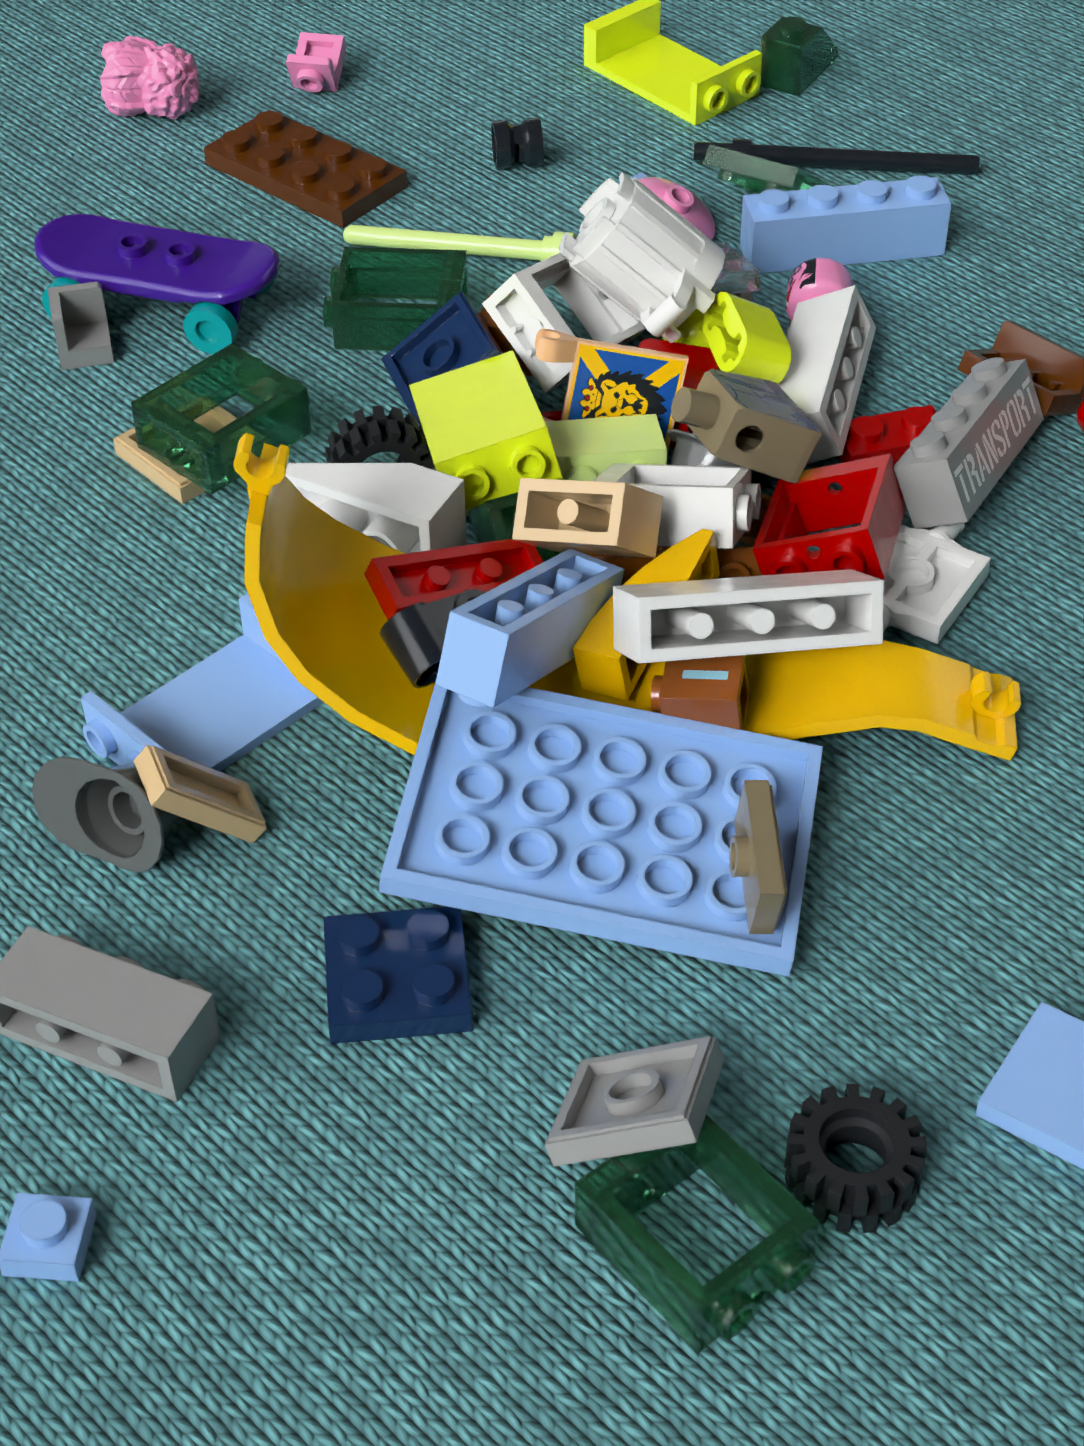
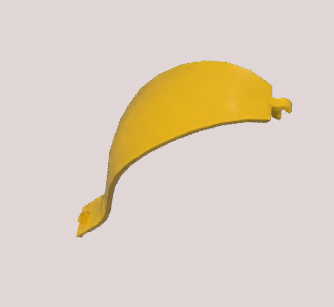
M244 434L239 439L234 459V470L247 483L250 501L245 531L244 584L265 640L298 682L344 719L415 755L435 683L423 688H414L380 636V630L388 620L364 575L372 558L405 553L388 547L337 521L307 500L286 477L290 456L289 446L281 444L278 448L264 443L259 458L251 451L254 435ZM883 640V644L745 655L750 688V701L745 731L789 740L879 727L918 731L1011 761L1018 748L1015 713L1021 706L1019 682L1012 681L1011 677L989 673L974 668L968 663L925 649ZM575 658L528 687L652 712V680L654 675L663 676L666 661L647 663L628 701L582 690Z

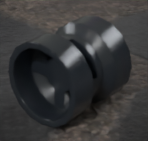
M539 117L525 118L521 124H510L507 120L492 121L491 139L495 169L511 168L514 163L524 162L528 167L543 166L544 145L542 125Z

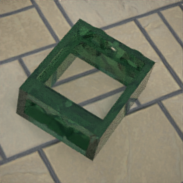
M344 247L340 267H332L331 296H325L323 306L325 328H333L334 349L391 351L456 294L462 291L468 297L467 250ZM359 297L437 300V304L358 302Z
M232 343L131 402L138 448L210 494H214L241 477L234 470V459L239 439L244 434L254 435L251 451L260 458L264 443L278 448L281 444L290 446L311 433L310 399L307 387ZM235 395L256 406V408L214 433L194 421Z
M707 1114L697 1143L610 1157L575 1182L576 1228L697 1353L701 1352L720 1336L728 1340L738 1335L752 1321L757 1313L758 1306L779 1290L783 1294H788L797 1289L809 1277L815 1267L816 1259L814 1254L819 1220ZM699 1169L769 1235L704 1286L635 1218L636 1215Z

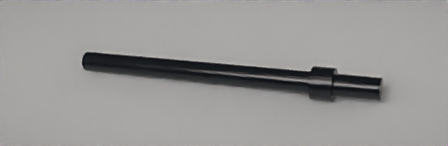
M736 138L732 139V143L694 141L693 161L731 163V168H750V164L970 175H978L980 164L979 155L751 144L752 139Z

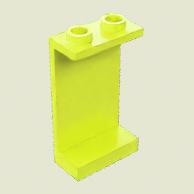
M637 0L584 24V66L695 126L760 94L761 52L754 50L723 66L716 64L660 34L661 1Z
M513 350L409 385L436 471L464 479L465 510L518 493L520 478L554 480L562 478L546 423Z

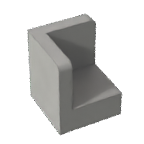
M89 282L48 288L51 318L61 369L66 370L114 363L101 284L99 282Z

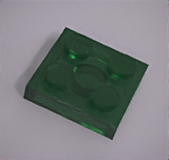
M709 144L703 162L719 170L718 180L733 184L738 189L755 194H760L769 189L792 191L810 189L815 185H829L799 168Z

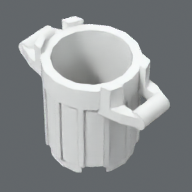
M621 172L619 176L620 184L608 178L581 206L579 212L585 218L580 226V233L574 239L565 232L559 246V252L567 259L570 264L569 267L646 327L655 337L663 336L670 343H673L681 337V332L676 328L696 308L704 314L714 302L716 294L711 289L723 268L725 253L721 247L636 177L631 179Z

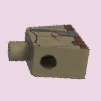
M710 369L704 373L696 390L687 387L679 389L674 396L671 406L673 420L687 424L713 456L792 483H797L822 435V432L776 382Z

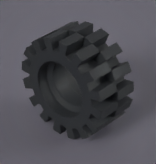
M372 406L373 416L365 417L363 409L353 412L356 422L351 424L346 418L342 419L337 424L340 434L331 431L328 437L330 447H325L327 463H362L374 454L395 452L400 454V456L393 463H413L429 469L435 467L422 426H418L416 418L410 413L404 418L402 410L396 407L391 408L388 416L385 415L383 406Z
M846 1084L844 1097H838L833 1085L821 1089L820 1104L811 1095L802 1102L801 1114L795 1112L790 1122L784 1168H786V1185L788 1190L795 1188L794 1202L798 1207L803 1210L811 1203H814L813 1220L824 1225L829 1214L838 1217L836 1230L850 1233L852 1220H861L863 1233L875 1232L879 1216L890 1227L899 1221L901 1209L907 1213L915 1204L916 1193H919L927 1150L926 1136H920L922 1124L918 1117L914 1115L905 1119L907 1104L897 1097L889 1107L883 1104L885 1090L876 1087L872 1088L870 1098L859 1096L860 1084ZM838 1144H859L875 1151L881 1156L884 1164L881 1168L871 1172H851L833 1164L826 1157V1151L828 1148Z

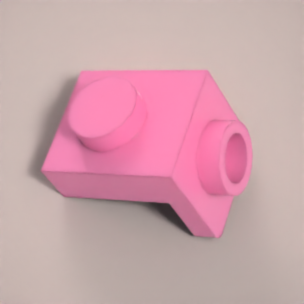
M300 32L296 54H288L286 60L293 88L302 89L307 92H337L347 48L344 35Z

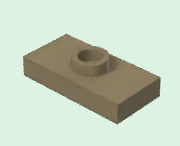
M745 780L734 819L736 835H733L730 841V872L732 877H742L749 934H773L774 930L778 927L788 894L772 785H769V780Z

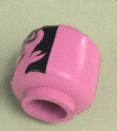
M814 258L798 265L790 275L787 285L786 312L790 322H792L797 303L853 286L854 283L850 272L841 263L830 258Z

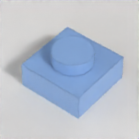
M17 1193L0 1248V1270L2 1276L79 1282L97 1215L93 1199Z

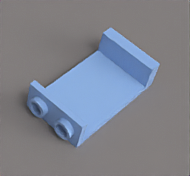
M246 593L238 598L243 628L242 636L121 713L113 709L92 691L81 696L86 725L83 726V734L90 748L99 757H109L119 766L129 763L134 764L133 760L148 744L221 772L324 702L298 682L265 640L250 597Z

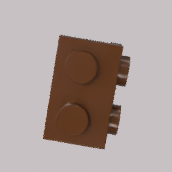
M1015 321L1003 322L992 349L965 350L957 370L966 375L971 373V368L986 359L1001 357L1004 359V362L1026 359L1044 420H1047L1048 416L1074 414L1077 412L1084 395V356Z

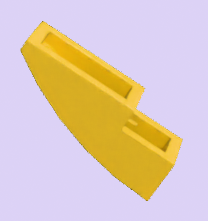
M701 529L671 546L642 567L623 585L718 579L720 570L714 531ZM612 595L591 619L574 645L573 652L582 690L628 701L647 663H637L614 650Z

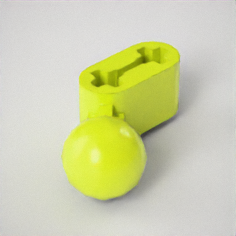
M720 292L715 295L714 302L704 314L696 308L676 328L681 332V337L674 342L710 348L721 371L770 380L777 384L784 379L791 362L790 344L774 312L765 306L727 292Z

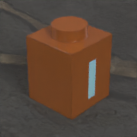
M745 655L666 661L663 676L654 675L651 685L652 712L745 730L750 701Z

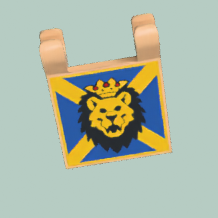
M543 328L537 332L534 345L536 356L539 360L552 363L572 362L561 421L656 414L668 455L671 439L667 436L668 429H673L675 423L671 414V406L675 394L683 387L689 360L688 356L578 338L551 329ZM543 417L545 422L553 421L551 419Z

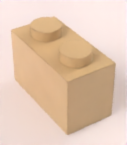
M520 478L512 539L550 551L564 552L571 548L581 553L655 558L664 496L621 482Z

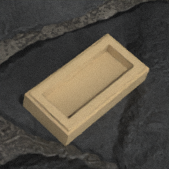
M148 744L133 760L151 806L250 843H254L267 829L266 822L247 782Z

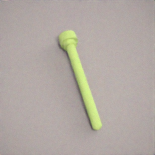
M349 225L343 231V238L351 245L543 261L560 253L559 246L565 232L555 231L553 236L545 235L543 240ZM567 232L574 239L577 238L576 233Z

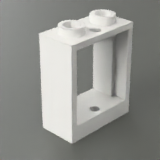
M560 253L514 273L482 303L545 393L569 380L572 362L552 363L539 360L536 356L534 345L537 332L544 328L556 330L574 337L575 335L543 292V289L552 285L557 288L593 340L627 345L646 329V327L611 299L605 297L601 291L569 267V262Z
M613 463L593 480L598 482L628 483L664 496L657 546H673L697 531L707 529L715 533L716 548L733 549L745 531H750L752 519H759L760 484L751 483V469L742 466Z

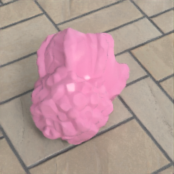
M127 36L123 41L107 42L104 44L101 55L105 59L106 65L100 77L102 86L101 96L105 101V107L108 108L110 113L117 116L132 117L137 114H143L146 111L151 116H166L176 120L180 115L190 112L193 103H196L198 100L200 85L196 61L192 54L187 55L183 49L176 48L171 43L157 46L155 41L138 36Z

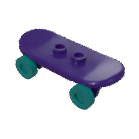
M92 214L63 215L50 220L39 229L34 240L35 254L40 264L53 276L58 277L51 282L42 296L43 307L50 318L51 310L48 288L89 282H99L104 291L173 303H197L185 317L183 328L188 340L196 348L209 354H221L230 348L238 335L237 324L240 321L243 299H255L258 294L268 291L276 280L281 267L279 254L271 246L260 242L181 231Z

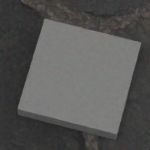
M701 1037L581 1060L544 1144L553 1166L697 1143L724 1061V1055L717 1037Z

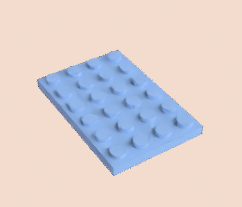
M435 683L380 874L379 892L789 977L794 962L823 746L530 687L523 689L494 708L475 707L460 700L458 693L438 686ZM745 780H769V785H772L788 892L778 927L774 930L773 934H749L742 877H732L730 872V841L732 836L736 835L734 819Z

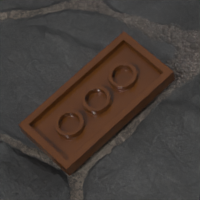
M271 110L257 114L254 119L235 130L224 133L221 138L204 147L206 165L342 228L408 187L407 170Z

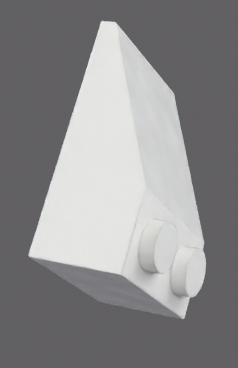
M288 463L286 477L307 500L337 521L388 547L406 554L467 545L464 479L413 463Z

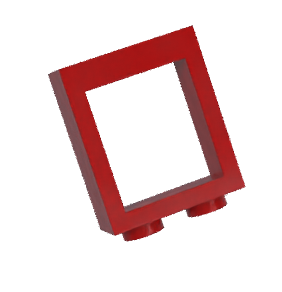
M891 453L803 470L797 483L778 479L752 549L761 574L777 575L852 569L885 580L906 509V503L893 468L894 462ZM830 483H839L842 489L833 490L830 487ZM861 523L860 526L806 535L809 532ZM817 546L820 550L811 552L808 547Z

